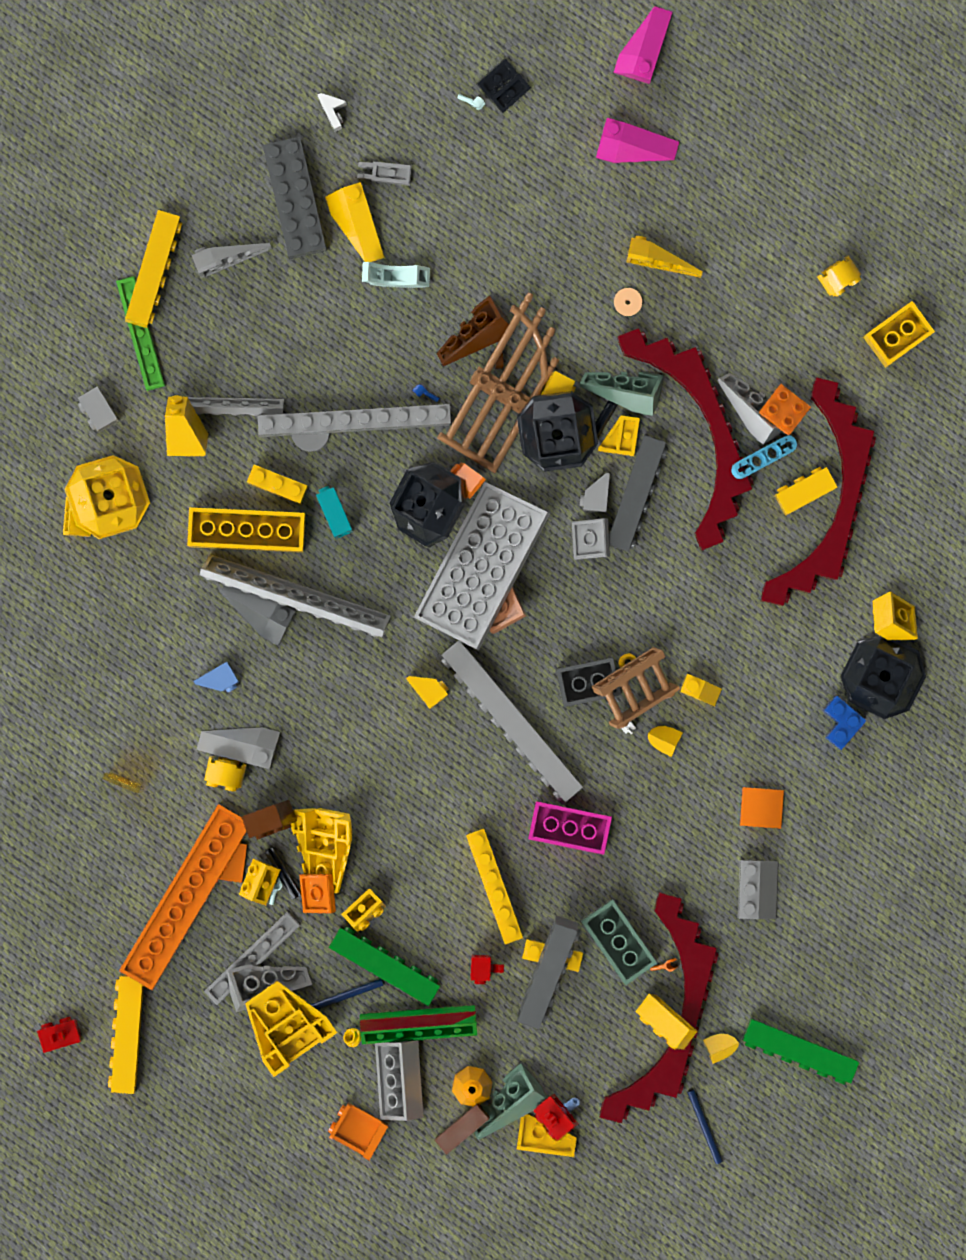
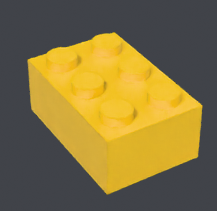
M911 301L868 332L863 338L884 367L887 368L931 336L935 331L914 302Z

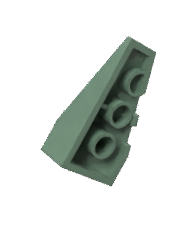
M585 372L580 381V387L633 412L653 416L659 402L664 375L639 372V377H628L627 372H621V375L611 377L608 372Z
M520 1063L502 1080L506 1083L500 1093L496 1090L492 1094L494 1099L490 1106L486 1105L483 1107V1110L489 1115L490 1119L474 1132L477 1139L480 1140L527 1115L547 1099L541 1085L523 1064Z

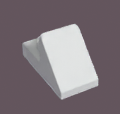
M322 93L318 94V99L334 131L342 129L341 123H343L339 112L335 113L334 111L346 106L347 102Z

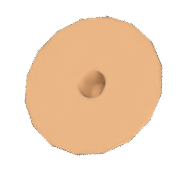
M632 288L621 289L614 298V306L624 316L635 315L642 306L641 295Z

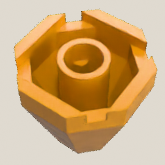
M467 1066L455 1074L452 1092L460 1104L474 1107L476 1104L480 1105L490 1098L493 1082L483 1068ZM474 1086L476 1090L474 1092L472 1090L469 1091V1087Z

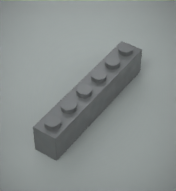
M644 435L609 535V546L625 552L634 548L637 540L633 538L635 531H640L643 520H640L642 512L646 513L649 502H646L648 494L652 495L655 484L652 483L654 476H659L662 467L658 464L661 458H665L668 448H665L666 442Z
M556 915L520 1006L517 1018L518 1023L539 1029L541 1023L546 1022L548 1016L546 1010L553 1004L554 996L552 995L554 990L558 991L561 983L559 977L561 974L564 975L567 968V963L565 962L567 957L571 958L574 950L572 944L574 941H578L580 935L578 922Z

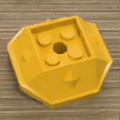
M114 455L76 466L64 489L76 526L99 540L136 529L150 504L139 467ZM103 492H111L113 498L111 500L105 499Z

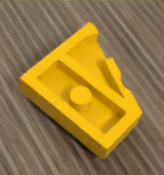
M620 416L598 447V452L634 457L640 418Z

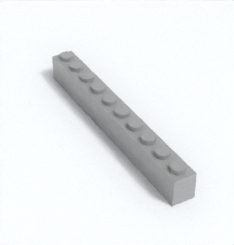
M450 404L259 415L258 433L259 437L450 426Z
M459 640L441 655L443 657L441 661L447 669L452 667L456 672L453 676L460 684L464 682L468 686L466 689L468 694L472 698L477 697L481 702L478 705L484 713L489 711L493 716L490 720L497 728L501 726L505 730V733H503L505 738L510 743L512 741L516 743L518 747L515 749L523 758L526 755L530 760L528 765L534 772L538 770L542 774L540 779L547 787L549 785L555 790L553 795L559 802L562 799L564 802L568 801L583 788Z

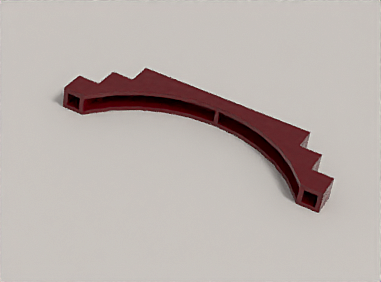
M639 328L617 337L623 355L648 363L671 376L686 389L698 404L709 425L715 446V485L708 510L694 535L701 551L724 542L722 538H725L722 527L718 528L717 524L737 517V512H739L737 502L732 501L731 498L751 491V486L754 483L750 475L743 479H737L732 474V466L744 458L739 457L737 450H740L738 442L731 437L732 427L729 421L726 422L723 415L726 414L722 403L718 404L716 399L718 392L716 387L710 384L709 379H711L708 368L704 369L702 364L704 361L701 350L697 351V348L694 347L674 355L673 352H676L675 346L672 341L669 342L668 338L646 346L645 343L648 342L644 331L640 332ZM747 466L740 467L738 471L743 472Z
M816 377L810 396L827 419L836 438L841 457L842 487L837 511L821 543L804 561L790 571L764 583L761 602L783 607L784 603L788 604L790 592H787L788 589L809 594L811 590L816 588L817 579H814L815 576L836 581L838 577L843 575L844 566H841L843 558L846 559L849 548L846 547L847 540L852 538L853 529L850 528L852 521L855 522L858 511L855 510L856 503H860L862 498L860 487L866 481L867 474L864 471L865 467L870 464L872 455H869L870 447H874L876 436H873L874 431L852 426V423L856 424L858 412H855V406L834 401L835 399L838 400L840 394L837 382Z
M658 892L654 912L670 932L679 952L684 974V1001L681 1017L697 1030L693 1037L696 1038L699 1027H696L697 1020H701L704 1011L701 1005L703 1000H707L709 992L706 986L708 982L712 981L714 971H711L713 963L716 964L719 952H716V947L694 942L695 938L699 939L701 928L698 927L699 923L677 917L678 914L682 913L684 906L681 898ZM692 1039L685 1049H673L668 1046L662 1057L645 1075L630 1086L605 1096L599 1118L622 1124L623 1119L626 1120L629 1113V1108H626L627 1105L649 1111L650 1107H654L657 1096L654 1095V1092L677 1098L678 1094H682L684 1083H681L683 1075H687L689 1065L686 1064L687 1058L692 1056L694 1046L691 1045Z

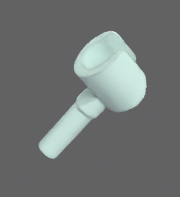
M461 94L458 95V99L471 104L474 108L476 107V110H480L485 105L484 100L479 96L473 101L471 98Z
M280 878L274 884L271 892L270 905H274L276 893L282 888Z

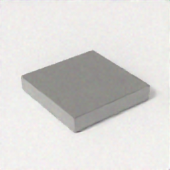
M608 518L572 522L574 560L610 557Z

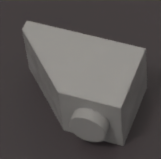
M605 473L585 490L584 495H580V506H583V511L606 513L610 473Z

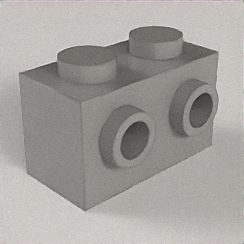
M98 386L78 397L80 401L78 406L83 414H88L90 419L87 421L92 430L96 429L100 433L119 421Z

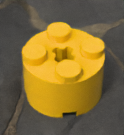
M849 255L844 257L845 260H839L822 272L824 276H817L829 296L837 297L846 291L844 287L847 285L853 286L862 280L860 278V271Z
M209 756L204 778L207 781V786H226V790L234 792L238 788H242L247 764L244 763L240 766V761L223 757L213 760L214 756Z

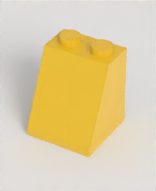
M180 395L168 397L165 412L167 456H206L208 432L188 397Z

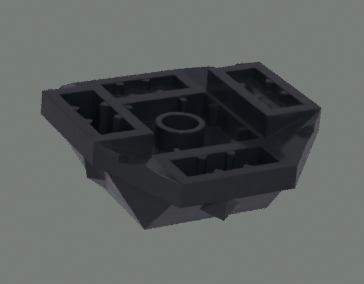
M572 391L533 396L517 415L522 454L543 472L582 467L598 445L593 405ZM555 429H560L563 433L560 436H555L552 432Z
M435 462L407 469L390 501L398 530L429 548L447 539L466 504L465 479Z
M877 635L856 643L840 678L850 703L882 719H887L910 710L926 678L919 650L899 640H887ZM882 671H886L889 674V679L886 682L880 679Z

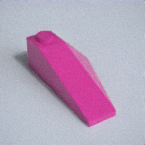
M653 7L619 54L613 73L650 84L671 19V11Z

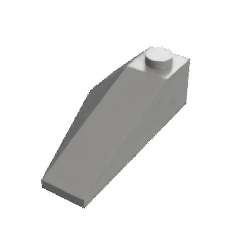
M270 243L212 247L207 249L202 247L194 251L195 254L192 255L199 275L203 279L272 248Z
M263 727L201 731L196 750L271 769L280 732Z
M244 965L227 971L230 995L236 1012L246 1010L245 1003L276 981L292 992L312 986L306 967H258Z

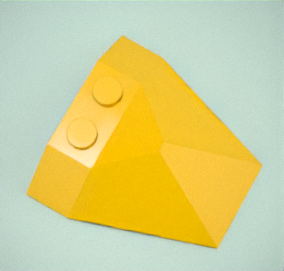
M323 808L293 809L297 821L291 823L293 835L296 834L299 846H296L297 851L302 853L305 862L301 864L304 874H332L334 893H339L352 842L350 814Z
M278 981L245 1003L262 1061L273 1077L287 1069L292 1061L319 1042L322 1044L338 1033L324 1014Z

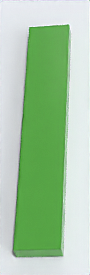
M135 276L116 281L125 315L127 314L136 284ZM128 323L146 391L165 387L149 326L144 328Z

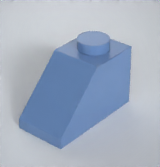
M225 662L196 679L194 683L195 685L222 692L226 690L229 693L237 688L236 684L239 683V680L229 663Z

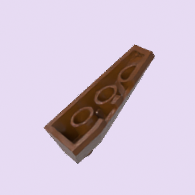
M490 295L471 311L474 316L468 323L463 321L460 324V333L457 336H450L436 353L443 366L495 344L502 338L510 321Z

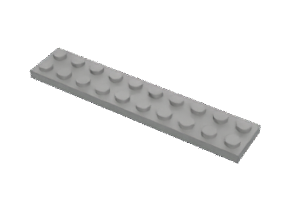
M211 554L200 571V576L209 581L215 580L227 587L241 589L244 593H253L266 600L271 599L280 605L294 607L300 612L306 611L312 613L315 617L332 620L335 624H344L350 626L353 630L367 632L373 637L383 636L391 617L390 615Z

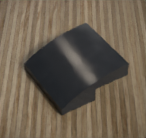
M503 59L476 83L502 113L531 89L528 83L506 59Z

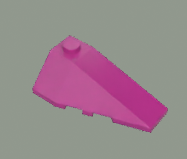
M607 118L596 158L612 163L671 161L675 159L679 141L625 122Z

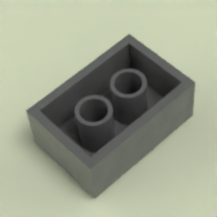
M613 658L556 669L563 707L606 699L605 696L594 693L591 686L616 671ZM619 687L613 690L614 697L621 696Z

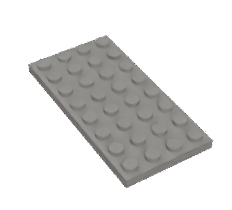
M484 482L414 618L479 650L550 513Z

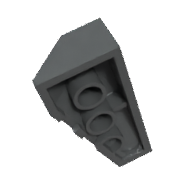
M224 585L220 592L261 637L276 645L280 644L296 611L287 606L280 605L271 599L266 600L253 593H244L241 589Z

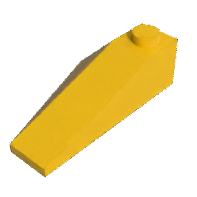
M361 182L341 188L326 196L331 216L365 262H373L383 259L384 255Z
M631 237L626 263L701 278L703 271L651 241H646V237Z

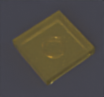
M111 772L104 773L102 778L138 794L142 793L144 789L143 785Z

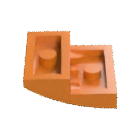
M743 787L740 826L781 829L784 790Z

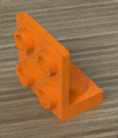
M780 384L759 411V414L785 434L790 435L811 406Z

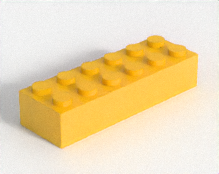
M189 507L187 546L193 548L304 553L306 514Z

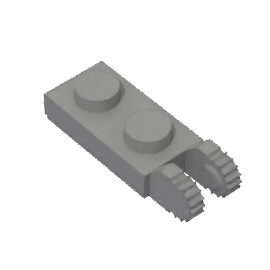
M358 162V167L373 169L372 175L357 174V179L410 186L411 165Z

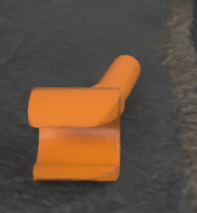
M671 958L661 965L651 967L650 970L666 969L671 972L677 969L678 966L672 967L670 962H674L677 959Z

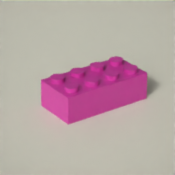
M536 801L528 839L604 855L612 817Z

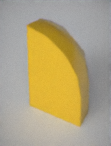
M657 726L648 733V740L655 749L672 757L683 733L668 726Z
M716 1034L703 1040L705 1047L710 1053L709 1057L712 1064L729 1057L739 1046V1042L735 1037L729 1034Z

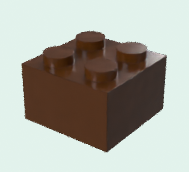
M290 800L242 816L248 837L256 836L257 840L291 828V823L297 821Z

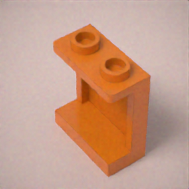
M348 1102L347 1106L342 1105L337 1114L340 1116L338 1122L335 1123L333 1121L328 1130L331 1133L329 1138L342 1143L363 1155L365 1159L370 1160L389 1125Z

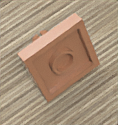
M513 586L490 628L492 634L526 617Z

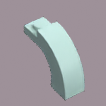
M363 262L362 282L383 287H429L430 268L419 265L388 266Z

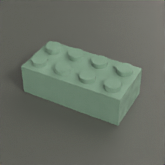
M613 899L581 920L625 985L657 964Z

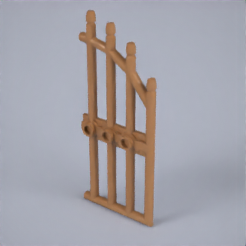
M529 292L524 297V301H522L519 308L515 305L511 307L510 311L514 314V317L484 369L478 366L472 375L469 383L474 387L447 434L445 435L440 432L437 437L440 441L493 473H496L519 433L518 422L516 421L493 463L484 458L509 412L512 409L519 413L533 396H539L559 362V359L554 357L550 361V365H547L546 347L551 337H553L555 329L550 327L543 339L537 329L546 309L541 307L532 321L524 314L533 299V294ZM521 320L528 329L500 378H497L490 372ZM531 337H533L537 350L517 385L513 388L506 381ZM539 361L541 379L529 398L521 393ZM481 390L488 394L489 397L463 443L460 444L453 437ZM495 400H498L505 406L476 454L468 448Z

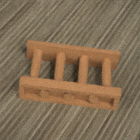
M655 647L651 648L591 686L594 693L606 697L615 718L608 722L609 725L617 729L624 728L630 721L664 699L673 697L675 692L680 690L679 686L667 682L660 667V660L665 658L662 650ZM649 667L653 668L662 687L652 693L644 675V670ZM637 676L646 696L639 703H637L628 684L629 680ZM621 686L631 707L623 713L613 695V690Z

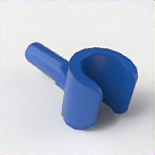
M416 385L412 390L418 397L424 393L435 402L439 400L438 397L431 394L422 385Z

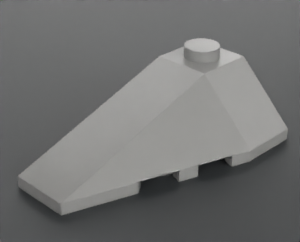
M730 372L717 380L748 431L757 441L765 444L781 432L778 427L759 414V411L767 402L763 399L765 394L759 392V394L751 392L749 384Z

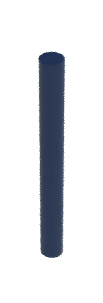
M378 979L310 1005L318 1010L384 985L382 979Z
M691 1090L687 1093L715 1164L722 1163V1158L695 1090Z

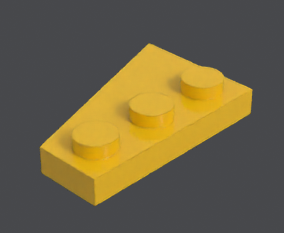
M527 1114L520 1118L516 1150L574 1157L576 1137L567 1134L557 1141L556 1138L550 1137L547 1132L548 1128L544 1124L539 1123L535 1117Z

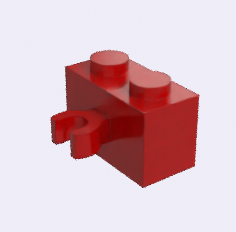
M491 955L471 956V980H474V984H486V981H490V972L504 973V964H491Z
M69 1016L60 1019V1023L53 1025L52 1022L41 1025L42 1029L38 1030L37 1033L43 1053L83 1041L77 1020H71Z
M555 1094L549 1096L533 1110L538 1122L544 1124L548 1128L547 1132L550 1137L556 1138L557 1141L579 1125Z

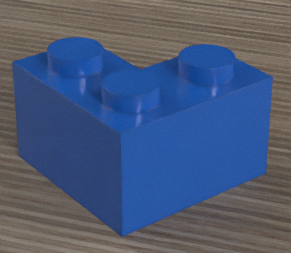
M834 696L822 710L837 723L825 738L838 750H842L866 722L863 717L838 696Z

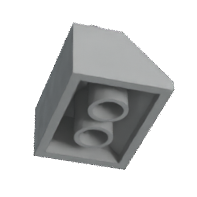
M739 860L737 918L776 919L778 861Z

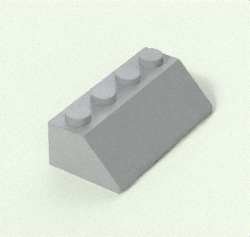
M418 1040L375 1043L380 1120L408 1121L424 1118Z

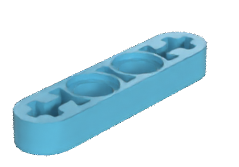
M789 435L784 436L736 462L732 466L733 476L737 479H743L793 452L797 447L796 439ZM787 442L791 443L789 447L781 450L780 446ZM769 448H773L776 451L775 458H771L768 455ZM754 456L761 460L760 466L753 464ZM748 465L749 468L743 472L738 471L740 467Z

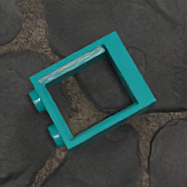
M326 486L318 490L319 494H316V497L334 538L339 539L352 533L353 530L334 487Z

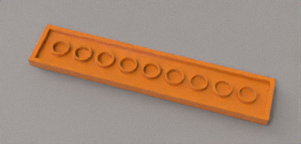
M219 804L217 805L119 970L121 973L150 990H154L245 837L247 831L242 817Z

